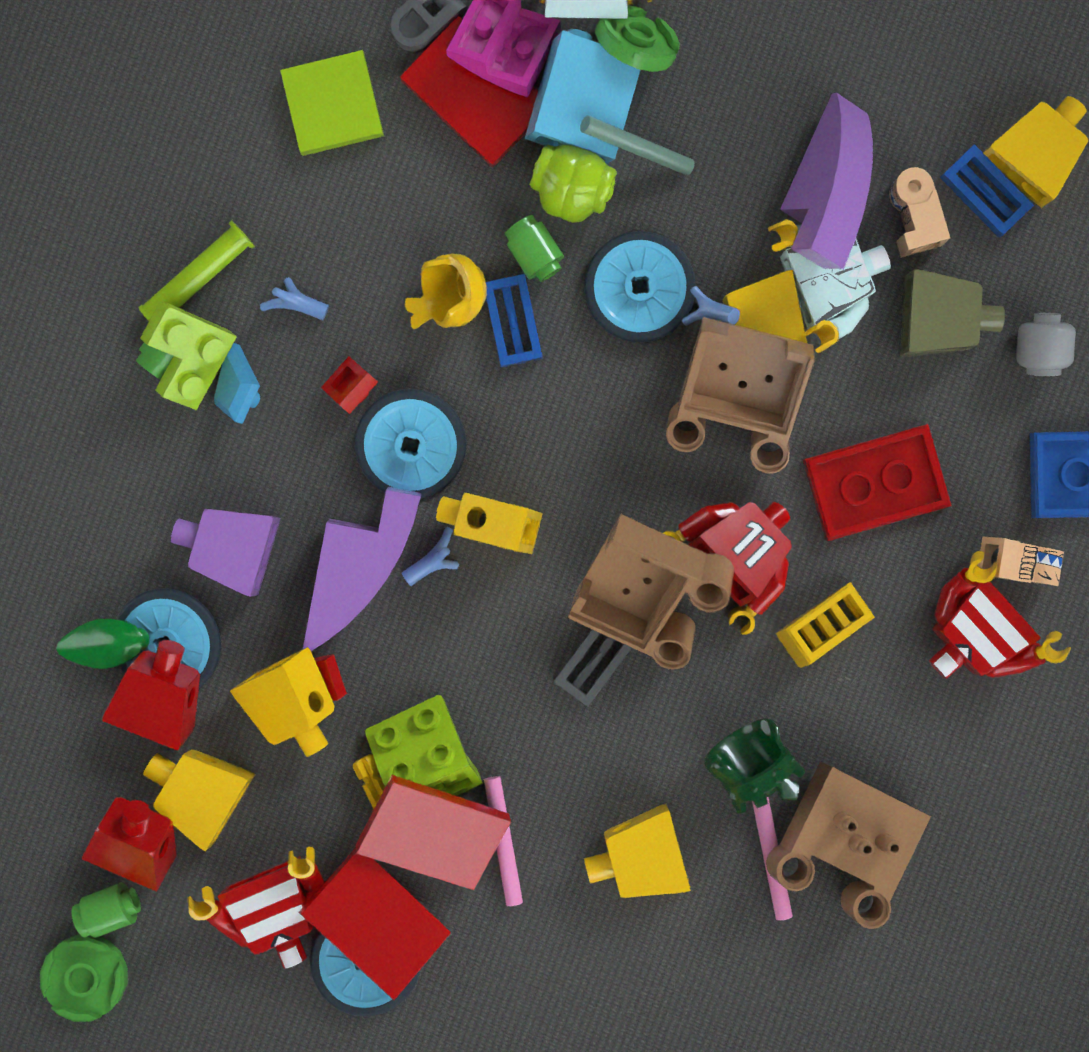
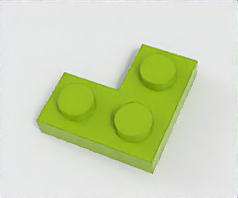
M160 300L140 337L148 346L173 355L155 391L163 398L197 410L237 336L226 328Z

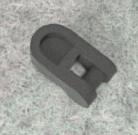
M407 0L392 16L390 27L393 39L403 50L410 52L421 51L432 43L458 15L462 18L468 8L461 0ZM433 3L441 10L434 17L425 9L429 4Z

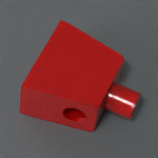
M163 640L159 642L156 653L143 651L127 669L103 715L102 721L179 751L195 727L200 682L198 670L181 663L185 650L184 647L178 642Z
M116 797L96 829L82 856V860L157 892L177 856L173 821L150 810L149 806L143 801H129L122 797Z

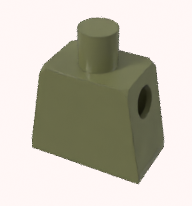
M914 269L904 279L900 356L909 357L963 351L976 347L980 341V331H1002L1005 320L1004 307L982 305L983 288L979 283Z

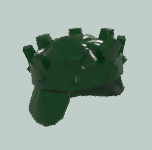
M767 718L756 720L734 731L715 745L704 759L706 769L722 782L724 789L731 798L733 807L740 814L747 811L746 801H753L758 809L768 804L767 797L776 791L779 792L777 795L781 800H796L799 785L796 782H792L789 776L794 773L800 778L805 773V769L795 760L789 749L783 746L780 740L779 727L773 720Z

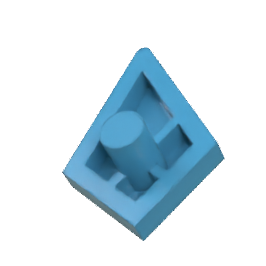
M233 343L222 363L214 403L234 422L243 424L250 407L255 408L259 404L260 395L257 391L260 385L241 346Z

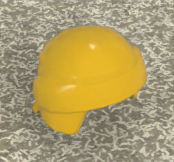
M445 254L438 256L436 259L426 261L421 268L423 296L421 298H406L405 307L408 312L413 313L411 317V327L413 329L419 328L430 319H433L439 326L444 328L466 325L479 314L487 296V286L483 272L470 258L461 254Z

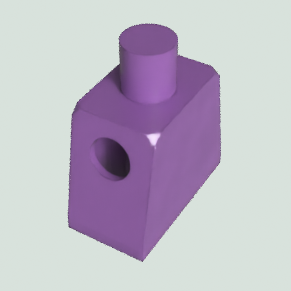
M204 509L200 524L180 518L176 521L171 535V543L192 549L188 562L190 569L243 595L257 596L259 595L281 518Z

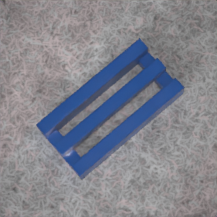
M975 144L940 177L998 238L1003 236L1034 206ZM969 161H971L1017 208V210L1014 213L996 195V193L968 167L967 163ZM957 172L998 212V214L1005 220L1004 222H1002L996 216V214L957 176Z
M525 274L486 282V299L501 368L512 364L543 359ZM512 286H519L532 351L524 352L510 289ZM502 289L516 353L514 355L507 356L494 290Z

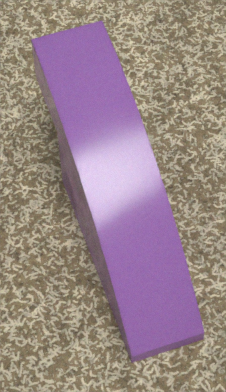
M832 93L780 208L781 211L802 223L791 249L823 269H844L864 214L873 164V138L869 116L838 93Z
M388 487L385 493L379 528L335 519H329L326 522L303 649L308 647L312 651L324 644L346 627L379 591L402 554L414 524L422 493Z

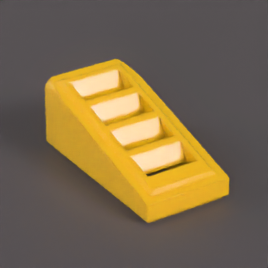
M849 582L779 630L776 635L797 666L802 668L811 665L875 618V616L851 582ZM841 599L855 617V620L852 622L849 621L837 604ZM826 610L830 612L841 628L839 631L835 630L823 612ZM812 620L815 621L826 637V640L823 642L810 625ZM799 630L808 642V644L811 646V650L798 633Z

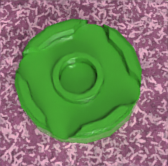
M628 5V19L599 18L595 29L598 42L610 55L622 63L636 69L651 72L663 71L673 65L680 42L675 31L661 18L657 17L655 22L645 17L647 11Z
M77 934L61 941L46 956L40 971V989L44 999L47 997L48 1002L52 1005L51 1009L55 1013L73 1022H91L107 1014L122 999L128 984V967L121 951L110 940L103 937L94 938L91 935L84 938Z

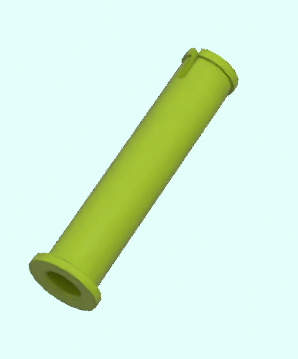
M232 220L229 222L231 227L145 304L138 307L148 321H150L160 300L180 308L248 246L251 249L255 247Z

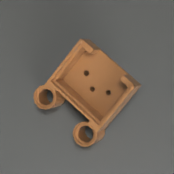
M703 317L679 402L669 412L666 433L668 443L680 452H691L698 449L705 440L706 419L753 431L751 434L750 458L757 470L771 474L780 472L789 462V438L813 367V345ZM682 421H690L697 427L691 431H683L677 427V424ZM772 442L778 444L780 448L773 452H766L760 446L764 443Z
M620 514L577 588L568 618L653 657L655 662L664 668L679 669L689 663L696 626L690 617L686 614L673 612L686 592L689 594L692 604L698 609L706 612L722 610L729 601L734 567L730 560L722 555L701 552Z
M820 761L780 845L774 847L767 856V871L772 878L787 890L801 891L813 881L815 869L810 859L813 855L861 879V881L850 883L842 891L841 906L847 915L864 928H879L890 917V901L931 816ZM790 858H797L798 868L795 873L784 877L782 875L784 863ZM872 895L873 903L871 908L867 912L859 914L858 906L860 901L864 897Z

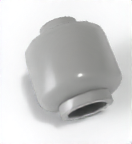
M1034 313V321L1022 323L1018 327L1017 363L1026 368V374L1062 375V369L1069 367L1074 361L1075 328L1069 323L1061 322L1060 313Z

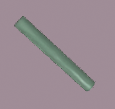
M589 115L585 116L581 122L580 131L582 133L684 175H689L693 171L695 163L689 157Z

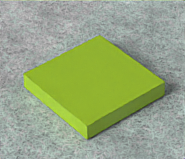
M363 50L280 70L299 151L302 156L384 136Z

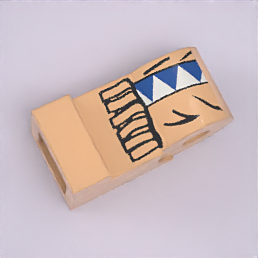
M918 167L904 170L891 185L889 191L890 201L900 211L906 232L896 241L901 258L941 247L950 239L939 197L930 174Z
M982 537L980 551L984 552V558L978 564L979 568H990L992 566V554L999 548L994 578L1059 586L1063 551L1020 543V541L1006 538Z

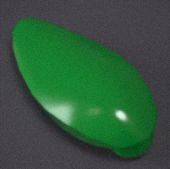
M96 619L75 628L58 642L56 650L65 659L79 665L107 669L133 660L139 655L140 651L148 647L150 637L145 629L137 628L128 621Z

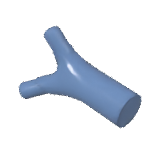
M286 278L283 281L287 291L275 287L272 290V294L278 298L260 304L262 311L273 308L290 309L320 320H324L329 305L302 294L295 287L291 278Z
M697 286L691 288L690 292L696 298L699 308L682 319L685 326L702 320L703 317L733 325L738 322L740 317L739 309L711 300Z
M450 527L444 529L442 537L427 555L402 572L404 579L410 586L436 570L458 569V561L444 559L450 554V550L447 548L453 532Z

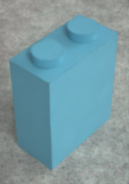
M578 29L562 30L552 41L525 139L544 146L564 144L577 146L596 153L608 164L615 159L618 147L582 133L580 131L581 122L585 116L589 115L623 130L640 69L624 64L610 55L600 43L592 41L593 37L589 33Z

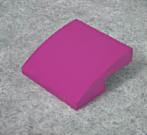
M473 0L446 50L447 56L481 78L511 92L528 97L547 61L553 39L561 32V20L545 17V15L523 9L521 7V0Z

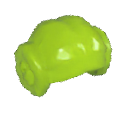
M566 144L559 146L545 145L542 148V152L534 165L533 176L529 184L533 190L539 192L542 208L549 215L572 223L582 222L593 212L599 214L604 212L606 202L613 195L617 171L608 166L596 153L577 146Z

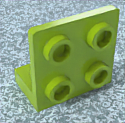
M436 695L365 730L384 787H386L391 775L455 796L483 784L477 768L464 751L446 703L441 695Z

